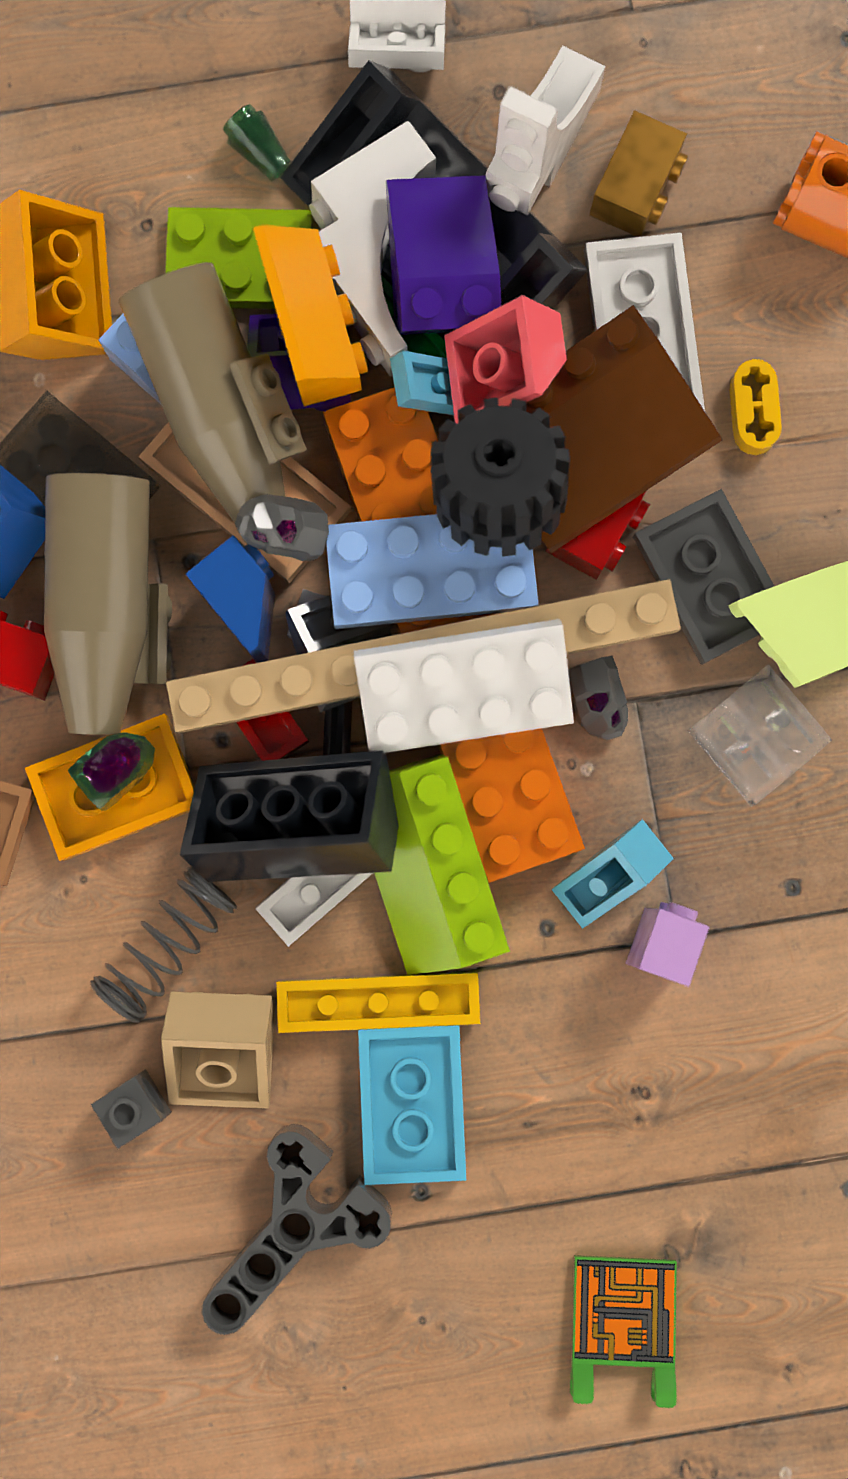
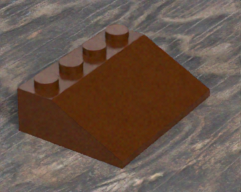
M634 305L566 350L567 360L541 396L526 402V412L532 414L538 408H541L550 415V428L560 426L565 435V449H569L570 465L565 513H560L559 526L552 535L542 531L541 539L550 553H553L723 441L663 345Z

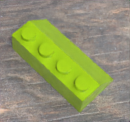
M437 754L389 770L399 827L392 872L374 873L407 975L460 969L510 952L448 757L443 754Z

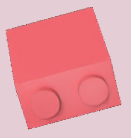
M522 295L444 335L455 423H458V410L468 404H471L475 411L484 409V399L498 397V406L510 407L512 398L528 402L545 392L567 360L559 312Z

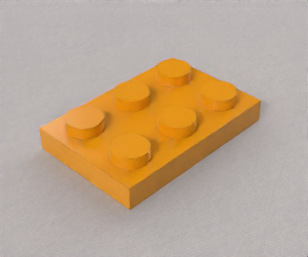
M165 713L123 729L120 734H110L25 767L59 861L68 860L188 813L195 789L171 722Z

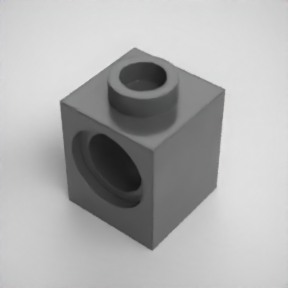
M146 1069L91 1104L117 1149L161 1122L172 1112Z

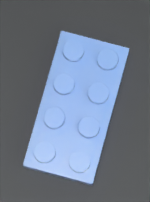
M437 514L328 525L329 533L326 545L335 629L504 613L539 606L533 549L529 551L524 543L516 545V555L502 557V547H490L488 556L474 552V541L469 539L463 546L451 538V527L443 528L437 518Z

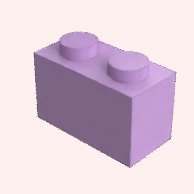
M661 902L659 909L644 908L626 964L690 986L709 926L696 922L699 912L671 902Z

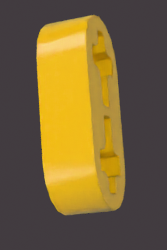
M751 359L738 367L730 381L733 437L739 449L750 455H760L770 450L781 435L782 424L778 378L775 370L769 363L759 359ZM749 374H754L756 382H764V385H762L757 393V401H753L751 387L742 385ZM754 413H758L759 427L768 429V432L761 441H756L754 433L746 432L754 421Z

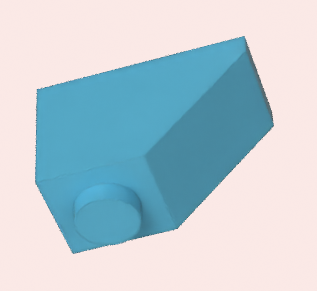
M642 819L607 844L551 890L583 929L645 887L674 858Z

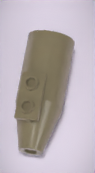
M208 262L183 267L151 279L125 293L118 302L177 444L234 523L241 506L249 499L264 494L285 497L280 461L300 454L307 449L300 434L299 424L293 417L281 387L279 375L274 369L268 353L251 357L214 264Z
M66 473L46 476L44 633L68 732L72 734H120L133 684H166V673H168L171 667V651L167 645V624L172 616V602L168 596V584H148L150 481L146 479L88 473Z

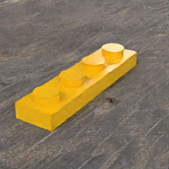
M478 972L284 980L276 982L278 1033L481 1024Z

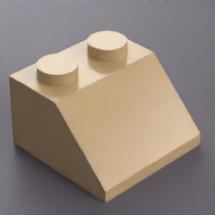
M170 992L161 1037L169 1104L269 1109L274 1031L272 996Z

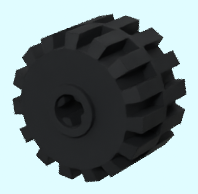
M498 397L484 399V409L475 411L471 404L459 409L458 423L448 419L439 429L440 442L433 441L430 453L434 505H436L437 518L443 528L451 527V538L459 545L463 546L469 539L474 541L475 553L488 556L490 547H502V557L516 555V545L524 543L530 551L541 544L542 531L550 535L553 534L559 526L560 513H565L570 465L569 449H565V435L560 426L550 428V415L541 408L530 414L526 412V401L512 398L510 407L498 406Z

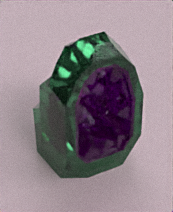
M129 732L109 735L79 758L67 771L99 810L106 811L143 780V777L153 764L155 747L142 735Z

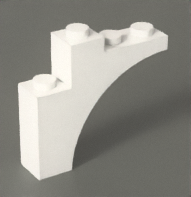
M562 45L549 70L531 96L511 86L509 87L500 104L495 156L486 171L488 196L496 206L506 211L513 212L517 210L528 215L543 185L551 186L600 92L605 71L604 65Z
M409 121L311 181L313 203L309 205L313 218L322 229L319 231L323 247L332 244L340 271L339 276L332 277L336 294H347L354 320L353 326L362 337L360 344L364 353L375 366L381 363L390 377L392 376L390 358L402 350L407 351V344L398 332L389 313L381 281L382 263L389 243L386 180L435 178L436 170L435 155Z

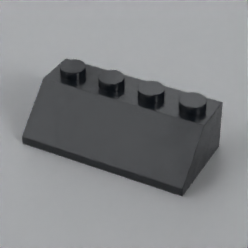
M383 750L200 766L180 856L207 882L392 872L399 825L387 755Z

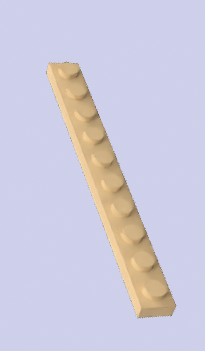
M668 579L167 681L166 685L175 732L184 733L360 697L353 653L356 650L560 619L563 624L566 655L676 633L681 630L671 581Z

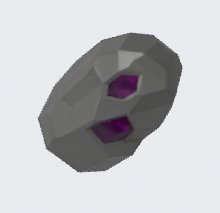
M270 494L249 499L241 506L235 522L238 532L246 544L264 550L267 554L292 557L301 561H314L323 555L329 533L328 515L316 503Z
M613 656L601 657L568 669L571 702L578 723L590 735L607 741L622 736L628 723L627 699Z

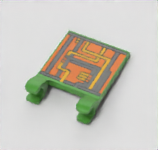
M574 1255L570 1394L575 1403L590 1404L594 1400L593 1365L653 1367L651 1379V1397L660 1408L675 1407L677 1402L675 1373L676 1260Z

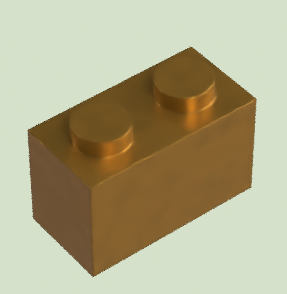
M634 110L594 194L589 216L636 237H642L648 222L657 225L669 197L662 195V192L668 180L675 184L677 183L688 159V155L681 152L687 133Z

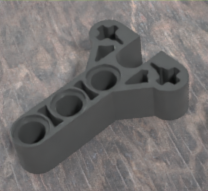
M290 1124L284 1126L276 1133L270 1143L267 1159L269 1166L275 1173L272 1216L217 1278L203 1302L202 1315L204 1322L209 1329L217 1334L228 1335L242 1328L306 1252L353 1243L360 1248L370 1249L382 1244L390 1233L392 1219L390 1203L372 1185H364V1178L361 1175L358 1176L337 1201L324 1204L314 1199L310 1192V1183L331 1160L333 1150L303 1125ZM295 1141H298L303 1146L299 1154L302 1160L297 1156H293L288 1161L282 1156L285 1150L282 1142L290 1146ZM373 1210L378 1212V1227L371 1223L366 1225L365 1228L359 1226L361 1216L359 1211L365 1215H369ZM292 1213L301 1214L309 1221L310 1230L303 1235H293L284 1227L283 1218ZM258 1253L267 1254L274 1260L276 1270L266 1275L259 1274L251 1267L250 1257ZM224 1293L234 1295L240 1301L241 1310L234 1314L221 1311L217 1306L216 1297Z

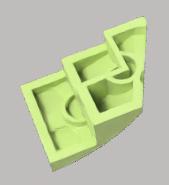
M848 561L795 578L728 605L731 613L736 618L745 616L759 632L761 639L758 645L768 657L778 664L780 671L794 688L848 667Z

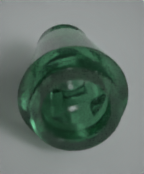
M248 104L235 112L224 125L223 132L228 136L227 144L262 174L266 175L270 181L279 178L292 161L286 155L287 153L262 110L256 111L251 104Z

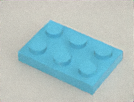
M459 1025L359 1029L364 1185L466 1181Z

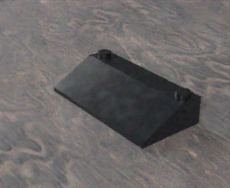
M368 60L280 178L309 207L313 203L311 181L407 121L411 123L436 157L435 178L486 176L488 167L390 68ZM489 197L500 272L501 306L523 295L548 308L554 309L588 269L531 211L528 215L517 210L513 212L506 211L496 206ZM388 243L382 263L381 275L392 285L390 244ZM450 332L437 334L445 341L444 335Z

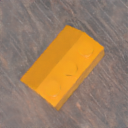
M23 190L16 191L0 203V352L38 360L105 355L106 352L100 344L99 338L112 326L104 213Z
M272 225L253 227L303 406L362 391L360 374L367 373L368 369L360 342L350 344L346 330L347 325L354 324L347 294L337 295L332 277L340 275L333 245L323 247L318 229Z

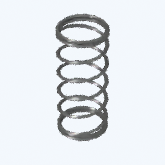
M187 867V871H183L185 878L194 887L181 879H177V884L205 913L214 929L194 921L163 900H159V904L193 941L196 950L177 943L147 922L141 921V925L169 953L179 970L174 971L148 958L127 942H123V946L150 972L161 991L154 992L137 984L109 963H105V967L131 991L141 1007L127 993L102 976H94V980L90 981L94 992L114 1011L131 1022L140 1023L141 1019L147 1016L146 1005L135 988L151 996L159 997L165 994L164 985L151 966L171 975L183 973L181 962L167 943L190 954L200 953L199 942L181 919L205 932H218L217 922L195 895L227 913H234L233 909H237V905L213 882H207L192 867Z

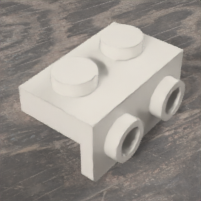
M350 0L349 67L363 68L368 60L387 68L410 69L415 72H427L431 69L444 70L446 0Z

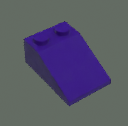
M486 176L386 180L394 323L400 335L452 332L501 307L500 272Z

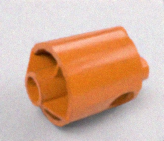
M816 131L806 154H804L792 179L793 183L776 214L773 224L781 227L782 230L848 258V143Z

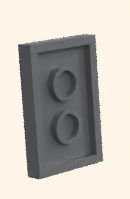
M722 489L637 531L633 535V539L656 582L670 579L680 626L701 665L760 635L745 616L736 618L731 613L728 605L774 587V584Z

